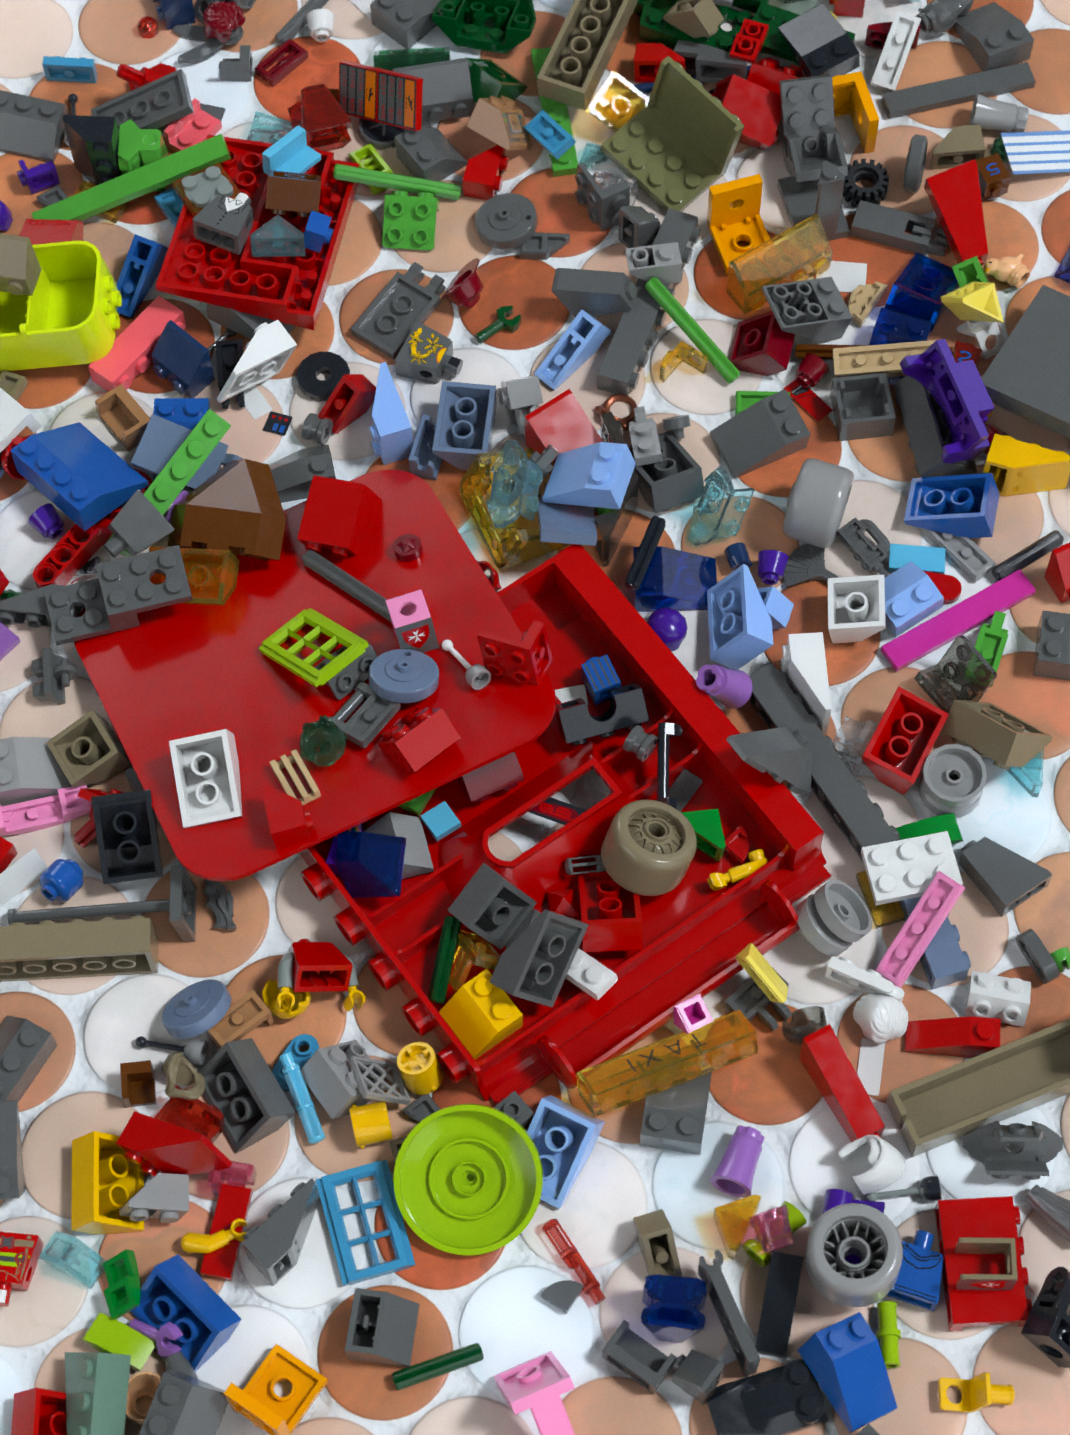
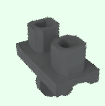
M50 647L42 649V657L32 661L34 675L38 678L43 677V682L32 686L33 696L40 702L52 700L57 705L66 703L65 687L70 686V680L77 677L78 671L76 667L69 665L68 659L53 654Z

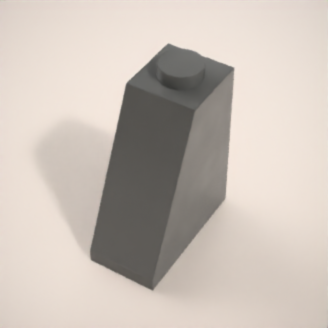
M557 268L555 270L551 290L574 317L578 315L581 309L593 317L633 310L634 299L637 295L635 284L623 272Z
M987 837L982 838L978 842L972 840L961 849L962 853L958 864L1001 917L1046 888L1052 877L1049 870Z

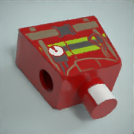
M0 1232V1306H9L12 1290H28L44 1245L39 1235Z

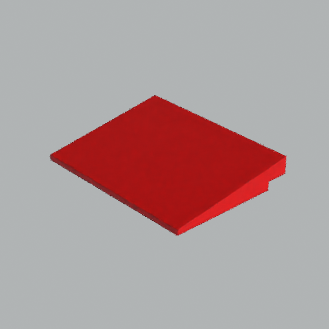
M208 134L206 140H207V139H210V138H212V137H214V136H216V135H209V134ZM224 137L231 159L215 166L220 168L221 175L226 177L233 186V195L230 198L234 199L238 193H244L251 199L250 206L252 207L254 222L251 232L239 255L195 239L193 218L203 209L191 205L185 199L155 285L156 290L315 330L359 184L334 179L335 164H342L360 168L359 163L334 160V152L315 150L321 154V160L304 173L321 175L319 213L332 217L329 228L333 229L329 244L323 243L321 251L318 253L300 246L309 217L297 216L296 211H286L285 215L270 213L271 209L265 208L268 174L263 169L262 153L273 144ZM205 170L195 173L194 175L205 172Z

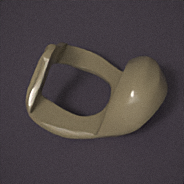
M182 1052L171 1053L167 1056L161 1068L163 1075L167 1079L165 1094L170 1098L198 1099L205 1090L203 1075L198 1073L192 1064L182 1056ZM195 1083L190 1090L175 1088V1084L190 1085Z

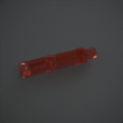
M558 1219L548 1220L542 1227L543 1232H545L568 1269H574L584 1284L583 1293L589 1295L595 1305L600 1304L606 1297L600 1290L599 1281L595 1278L577 1251L578 1249L573 1245L559 1224Z

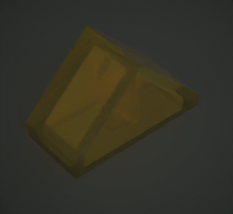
M757 1194L714 1208L713 1218L726 1253L733 1260L760 1206L761 1196Z

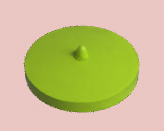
M458 1104L432 1113L417 1124L408 1134L399 1150L395 1163L394 1192L403 1218L422 1240L447 1253L480 1255L507 1245L527 1227L541 1199L543 1168L534 1141L515 1119L489 1106Z

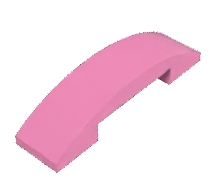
M87 785L57 789L58 795L2 807L0 805V836L38 831L88 814L91 810V802L77 796L80 788H87Z

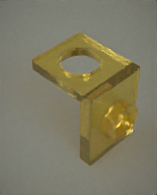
M681 341L673 351L669 350L665 354L660 365V380L665 382L682 361L704 374L707 371L708 357ZM690 354L694 355L700 361V363L695 362L691 358Z

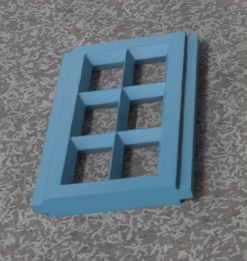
M387 1160L376 1161L315 1180L343 1286L353 1285L416 1266L403 1217L396 1201ZM373 1175L380 1199L363 1203L357 1180ZM351 1182L357 1205L341 1209L335 1186ZM381 1205L388 1229L371 1234L365 1209ZM359 1211L365 1236L349 1240L343 1216ZM390 1235L396 1259L379 1264L373 1240ZM367 1242L373 1266L357 1270L351 1246Z

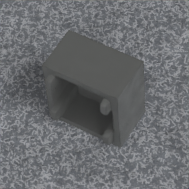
M886 373L833 378L830 399L839 441L893 435L896 417Z

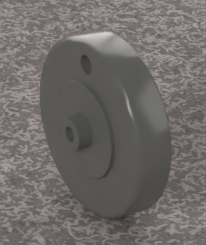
M515 193L500 194L488 199L480 206L475 216V227L479 238L486 245L496 249H511L524 244L533 236L538 226V217L533 203L528 198Z

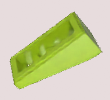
M368 144L348 154L351 162L359 163L360 168L393 173L372 144ZM366 185L373 195L389 189Z

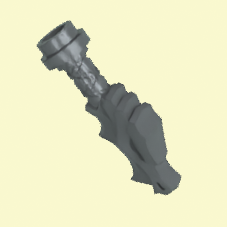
M204 879L206 885L204 894L208 897L205 906L213 911L217 920L213 927L227 929L226 932L235 931L237 928L232 920V917H234V898L231 895V891L226 890L227 886L222 885L221 881Z

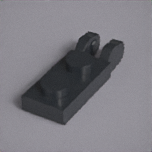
M242 339L216 341L219 391L223 389L244 353ZM244 391L237 395L239 407H245ZM229 399L221 402L222 409L229 408Z

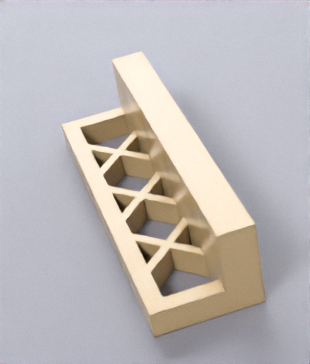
M936 340L833 348L835 378L886 373L887 378L907 376L900 367L901 360L906 356L922 354Z

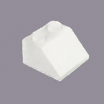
M884 575L828 578V630L832 644L861 642L886 628Z

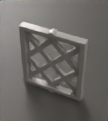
M357 1056L350 1057L349 1062L363 1098L405 1105L411 1102L404 1085L405 1082L402 1080L396 1063ZM359 1067L365 1071L364 1074H361ZM373 1067L382 1074L380 1077L371 1071ZM390 1070L392 1071L394 1077H392V1076L388 1073ZM368 1074L377 1081L375 1084L366 1078ZM385 1077L394 1083L392 1087L383 1080ZM366 1084L371 1087L370 1090L367 1089ZM381 1084L389 1091L385 1093L378 1085ZM396 1087L399 1088L400 1093L395 1090Z

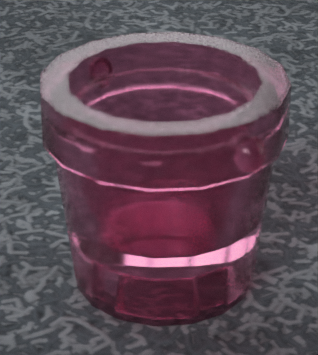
M787 1206L777 1207L748 1218L765 1253L794 1244Z

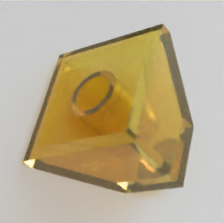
M613 71L594 94L586 111L616 133L647 106L649 97Z

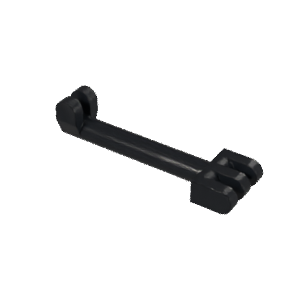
M661 722L658 723L656 801L666 803L677 809V799L669 797V739L680 736L683 729L679 724Z

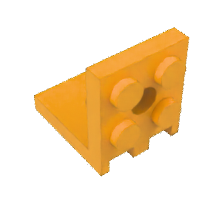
M862 72L833 76L834 117L850 114L864 154L874 152L879 117Z
M760 174L709 187L707 227L726 274L776 261L777 254L760 216L763 187ZM739 241H746L750 245L747 247H740L736 243Z
M275 1344L245 1388L242 1390L231 1382L224 1395L233 1411L246 1417L260 1430H264L270 1435H291L328 1383V1379L278 1344ZM281 1381H288L292 1384V1391L286 1397H279L275 1394V1387Z

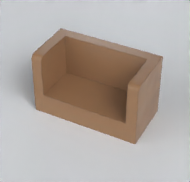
M120 384L96 399L95 405L100 418L124 447L130 451L139 445L150 418L124 386Z
M252 989L232 1004L225 1016L206 1032L208 1038L220 1050L226 1042L240 1040L265 1021L270 1026L274 1023L270 1009Z

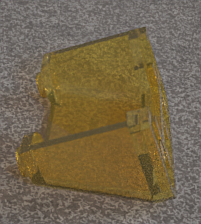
M533 448L477 453L460 482L461 497L494 564L499 569L512 568L570 545L566 543L540 542L536 500L537 496L541 497L537 487L531 492L524 493L510 509L505 508L497 500L513 482L512 478L516 471L534 453Z

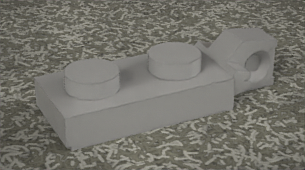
M644 406L634 408L636 421L629 422V432L636 466L663 462L654 419H646Z

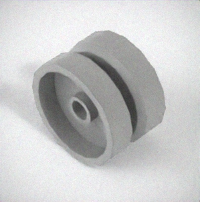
M948 744L934 749L926 758L920 778L919 794L921 800L935 815L940 816L954 813L956 818H960L971 813L979 804L987 780L986 765L979 754L963 745Z
M829 880L815 894H811L802 901L796 909L798 925L804 936L817 950L830 957L839 956L853 942L859 941L872 929L871 915L865 902L854 889L840 880Z

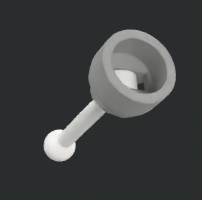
M444 640L442 642L443 650L449 651L467 669L465 678L473 689L480 690L488 685L491 680V673L480 664L471 666L453 647L451 640Z

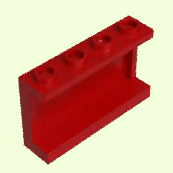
M1013 1196L938 1200L934 1210L939 1252L943 1255L942 1277L949 1332L962 1331L964 1326L1017 1323L1018 1327H1024L1032 1308L1031 1298H1026L1025 1286H1028L1029 1279L1027 1268L1022 1267L1020 1255H1024V1240L1017 1233L1016 1225H1020V1210L1018 1206H1014ZM1015 1238L1018 1280L1013 1289H956V1283L961 1274L1006 1275L1005 1254H958L954 1251L958 1239Z

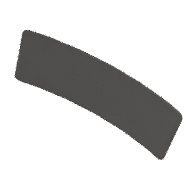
M686 769L681 772L669 789V797L677 799V810L680 812L703 782L702 779Z

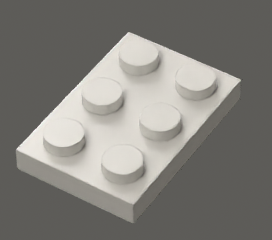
M948 831L862 847L861 849L875 906L922 897L938 871L963 886Z

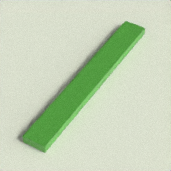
M219 134L32 213L33 219L83 221L179 181L186 176H191L210 166L227 161L231 157L225 138L222 134Z

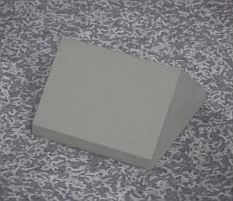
M389 812L364 831L377 885L434 871L420 817Z

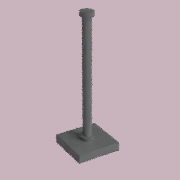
M182 865L171 866L170 899L28 911L9 909L7 919L8 924L14 922L25 923L170 911L169 921L183 942H195L197 887Z

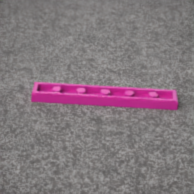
M1019 569L881 646V652L894 670L898 672L993 618L995 611L1003 613L1035 595L1036 589Z

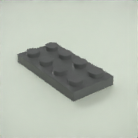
M182 69L91 109L92 116L115 117L118 131H120V125L130 119L140 129H158L194 113L186 75Z

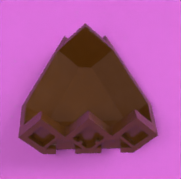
M248 459L232 460L176 503L171 520V526L175 530L169 534L167 546L179 545L181 550L190 552L207 551L225 556H246L264 561L280 560L286 517L269 464Z

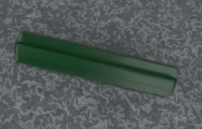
M446 916L443 922L428 993L430 1002L436 1004H443L446 999L462 923L455 916Z
M474 1343L393 1372L392 1379L395 1388L401 1390L482 1361L484 1359L483 1351L479 1343Z

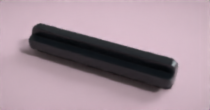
M658 516L651 518L625 579L626 588L634 591L640 588L664 531L665 519Z
M1058 530L1050 532L993 567V577L999 581L1019 569L1022 570L1061 546L1064 541L1063 536Z

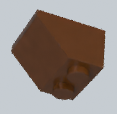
M269 170L265 208L271 209L270 213L285 215L286 211H296L297 216L309 217L311 210L319 213L321 175Z

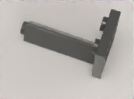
M827 160L823 161L819 180L796 182L792 176L778 179L777 186L799 247L849 237L850 229L841 207L845 176L838 171L835 165L830 164Z

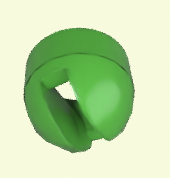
M1068 947L1058 949L1050 954L1057 964L1059 972H1063L1062 966H1065L1067 970L1070 969V951Z

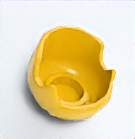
M270 979L266 982L262 990V998L274 1016L281 1019H291L306 1011L311 1001L310 992H294L291 989L290 993L295 997V1003L291 1012L288 1013L289 1007L285 1002H281L280 1010L276 1012L274 1004L279 993H281V990L277 989L278 980L273 981Z

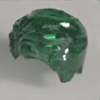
M320 715L318 721L303 725V733L300 736L301 740L299 742L301 758L310 763L313 762L317 766L325 767L334 764L343 756L346 748V738L342 730L330 717Z

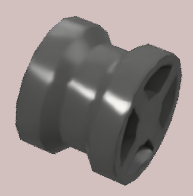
M310 413L302 427V438L306 440L314 439L318 444L325 445L331 436L333 421L328 418L320 419L317 414Z
M637 725L627 736L623 749L627 752H634L639 760L645 761L654 750L658 737L653 734L648 735L644 732V728Z

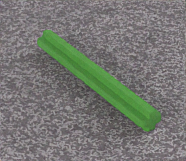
M335 164L333 178L337 180L417 194L420 192L433 193L435 197L458 200L461 193V186L457 184L354 166Z
M657 277L651 278L646 283L645 289L728 383L738 379L740 376L739 370Z

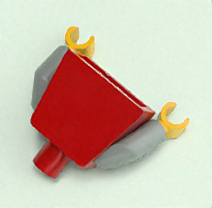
M304 938L292 943L290 952L285 953L278 965L277 989L281 990V993H279L275 1001V1011L279 1012L281 1002H285L289 1007L288 1013L291 1012L295 1003V997L290 993L291 989L294 992L348 991L349 995L344 1000L343 1007L346 1011H350L355 1002L357 1010H359L365 1003L366 998L364 993L356 988L359 986L353 960L342 954L330 942H311Z

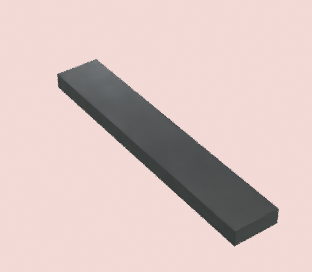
M1028 62L883 93L882 101L889 119L973 101L976 94L991 97L1032 88L1035 86L1036 81Z

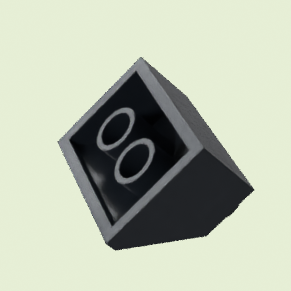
M63 115V122L75 168L94 187L121 176L122 171H120L118 163L119 131L116 118Z

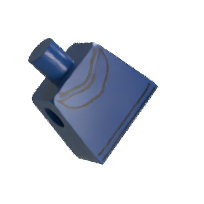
M917 1230L913 1244L902 1241L903 1259L899 1276L895 1285L886 1296L934 1312L939 1301L943 1255L931 1250L934 1240L933 1234Z

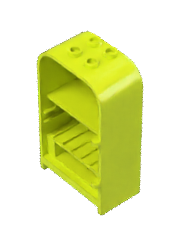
M87 241L32 245L42 269L33 295H14L9 292L0 291V372L3 370L15 371L89 364L102 359L112 349L116 329L120 328L117 307H121L122 297L101 253L95 245Z

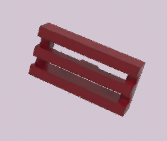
M289 39L254 68L255 74L261 75L265 82L268 80L269 85L274 87L309 58L308 52ZM292 48L294 49V50H292L288 55L284 56V55H285L286 53H288ZM277 62L276 65H274L271 69H269L268 71H266V70H267L268 68H270L274 63Z

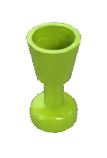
M784 1201L770 1222L769 1226L771 1229L760 1241L748 1239L742 1247L755 1263L761 1267H766L771 1260L768 1250L779 1238L786 1239L804 1226L807 1220L794 1205Z

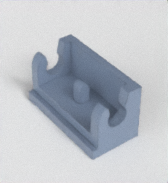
M422 414L408 459L410 473L418 477L437 480L443 459L432 453L436 425L431 423L432 419L429 415Z

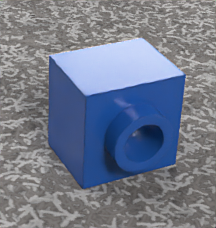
M311 210L300 246L320 253L323 243L329 244L333 229L329 228L332 217Z

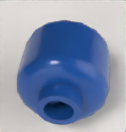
M70 859L55 860L40 875L41 893L50 901L67 902L83 885V871L81 867Z

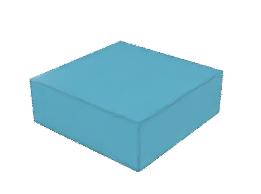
M445 801L421 815L422 822L437 842L461 827V822Z

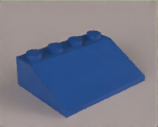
M80 422L33 434L10 450L17 472L84 531L130 499L138 489L141 491L149 485L143 476Z

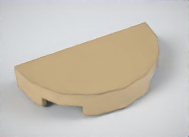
M880 282L864 286L861 284L852 291L848 301V310L852 316V321L860 328L886 292L888 285Z

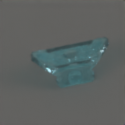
M507 440L491 468V472L494 474L490 500H486L495 528H505L520 515L529 521H534L535 513L539 508L537 497L539 486L543 479L542 467L528 460L525 450L519 445L517 440ZM512 479H513V480L515 481V488H514V490L510 493V491H511Z
M721 466L711 472L704 480L706 485L698 505L693 507L688 540L696 547L701 544H707L714 538L736 536L755 491L753 488L734 490L727 471Z

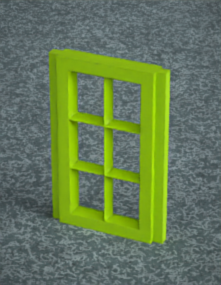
M309 608L308 610L304 609L261 642L262 645L258 649L262 654L317 687L319 685L323 686L366 652L365 649L369 644L366 640ZM307 624L315 628L304 637L296 634ZM324 633L331 639L319 648L312 642ZM290 637L298 640L288 650L280 647ZM338 644L347 647L337 657L328 653ZM307 646L314 650L304 660L295 656ZM323 656L331 660L321 670L312 666Z

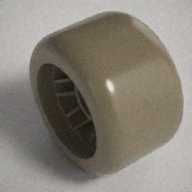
M656 800L633 801L623 806L614 816L602 843V863L608 875L622 888L644 896L663 895L675 889L683 880L696 852V834L689 820L674 807Z

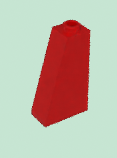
M973 159L927 178L924 189L957 263L959 264L977 256L981 265H984L988 255L978 168L976 160Z
M828 1024L804 1037L799 1059L850 1141L853 1142L866 1135L882 1136L885 1125L831 1025Z

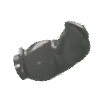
M934 0L923 9L919 8V14L916 17L921 18L919 25H921L922 31L925 33H930L931 31L941 33L949 30L955 24L958 16H964L969 12L974 0Z

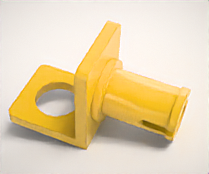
M988 1372L981 1373L969 1380L945 1377L938 1379L939 1408L943 1411L974 1413L991 1405V1403L1010 1406L1014 1402L1015 1391L1013 1386L1009 1384H991L990 1373ZM949 1386H955L960 1390L962 1395L960 1403L954 1404L947 1398L946 1393Z

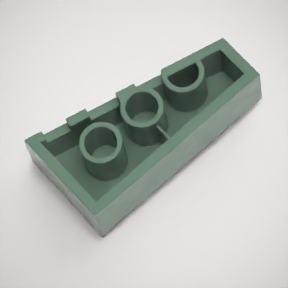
M65 1352L67 1435H124L131 1355L99 1352Z

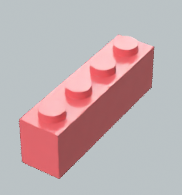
M158 296L115 339L110 352L102 359L92 362L88 366L92 381L108 392L120 384L127 390L131 386L132 381L140 373L148 369L152 361L151 354L166 324L172 320L185 330L186 323L183 311L161 296Z

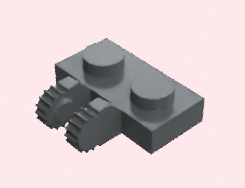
M780 976V978L785 982V984L788 987L789 984ZM752 978L724 1001V1005L744 1026L757 1015L769 1030H776L779 1027L776 1020L765 1009L770 1003L774 1010L787 1020L792 1016L791 1010L785 1003L771 1002Z

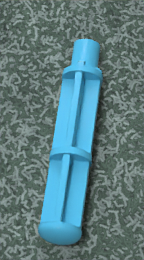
M291 1052L280 1055L279 1057L283 1065L282 1073L284 1074L308 1142L310 1144L319 1143L325 1138V1134L301 1074L300 1066L294 1062Z

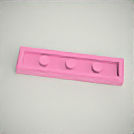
M938 871L874 971L880 973L882 977L901 988L965 887Z

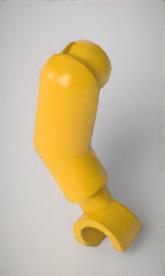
M758 849L748 853L751 862L733 867L725 874H710V879H707L710 888L717 891L727 887L728 882L734 883L748 877L767 863L764 851Z
M236 1219L232 1222L231 1229L226 1231L223 1229L212 1235L194 1232L186 1233L181 1239V1247L186 1253L208 1254L228 1245L229 1241L233 1239L245 1241L244 1236L247 1232L237 1233L235 1229L238 1226H248L247 1222L243 1219Z

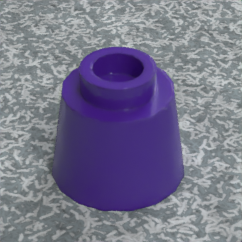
M51 503L39 507L29 517L28 523L44 538L55 539L64 531V522Z
M776 550L758 552V576L762 578L761 581L763 583L775 585L779 580L783 579L789 558L788 555Z

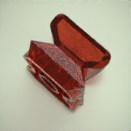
M325 84L303 88L300 101L288 108L293 129L298 125L305 129L307 146L314 150L331 151L344 148L351 141L347 130L353 125L351 118Z

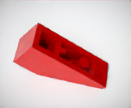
M967 1016L908 1021L905 1032L904 1052L974 1058L1000 1047L1001 1019Z

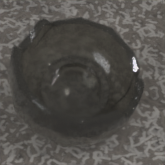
M811 1006L793 1011L790 1023L783 1019L782 1033L784 1038L793 1044L802 1045L804 1037L827 1026L824 1007Z

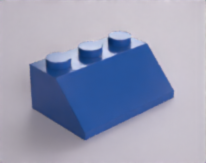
M179 1254L153 1268L141 1287L140 1305L131 1310L139 1321L158 1329L168 1322L175 1324L181 1330L183 1336L176 1340L169 1339V1341L181 1348L180 1352L187 1358L195 1372L229 1340L242 1320Z

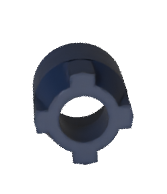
M744 543L731 544L724 550L731 570H736L742 564L747 565L748 568L752 566Z

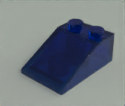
M916 252L893 284L883 311L889 313L895 319H903L914 324L920 330L932 332L946 309V306L941 302V297L956 290L959 285L953 269Z
M657 546L640 588L634 591V608L638 612H654L656 609L665 607L677 611L708 610L707 590L717 584L716 559ZM633 547V560L639 547Z

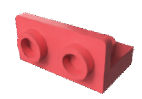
M195 98L191 101L194 113L173 121L165 127L164 137L166 146L174 152H179L205 141L208 134L216 135L222 128L221 121L201 110L200 101Z

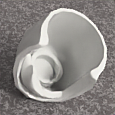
M876 1135L861 1137L847 1144L838 1152L863 1195L892 1185L902 1177L906 1170L905 1157L891 1144Z

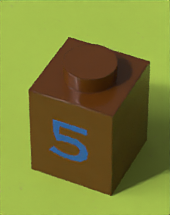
M999 154L976 160L980 192L983 200L992 197L997 198L1007 193L1011 176Z

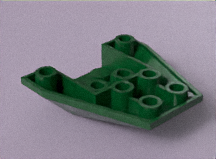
M440 0L434 10L432 20L456 46L506 54L531 36L536 24V15L533 0Z

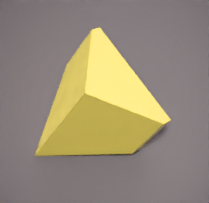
M971 282L941 297V302L960 320L1004 323L995 283Z

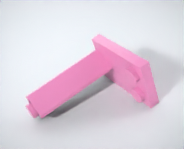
M552 1351L493 1376L497 1388L515 1415L527 1409L531 1410L540 1435H575L560 1395L575 1389L570 1375Z

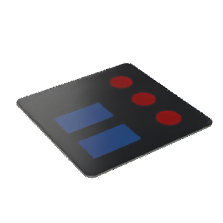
M271 411L263 430L285 436L293 417Z

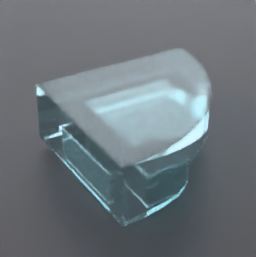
M587 142L579 164L584 163L586 168H593V165L606 162L609 158L600 151V145Z

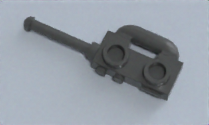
M855 517L837 531L838 538L853 553L854 559L860 561L864 570L867 569L869 573L874 571L876 574L884 575L885 578L889 576L882 563L888 559L889 555L887 553L890 550V542L875 523L868 519L858 521ZM865 531L876 541V546H873L865 537Z

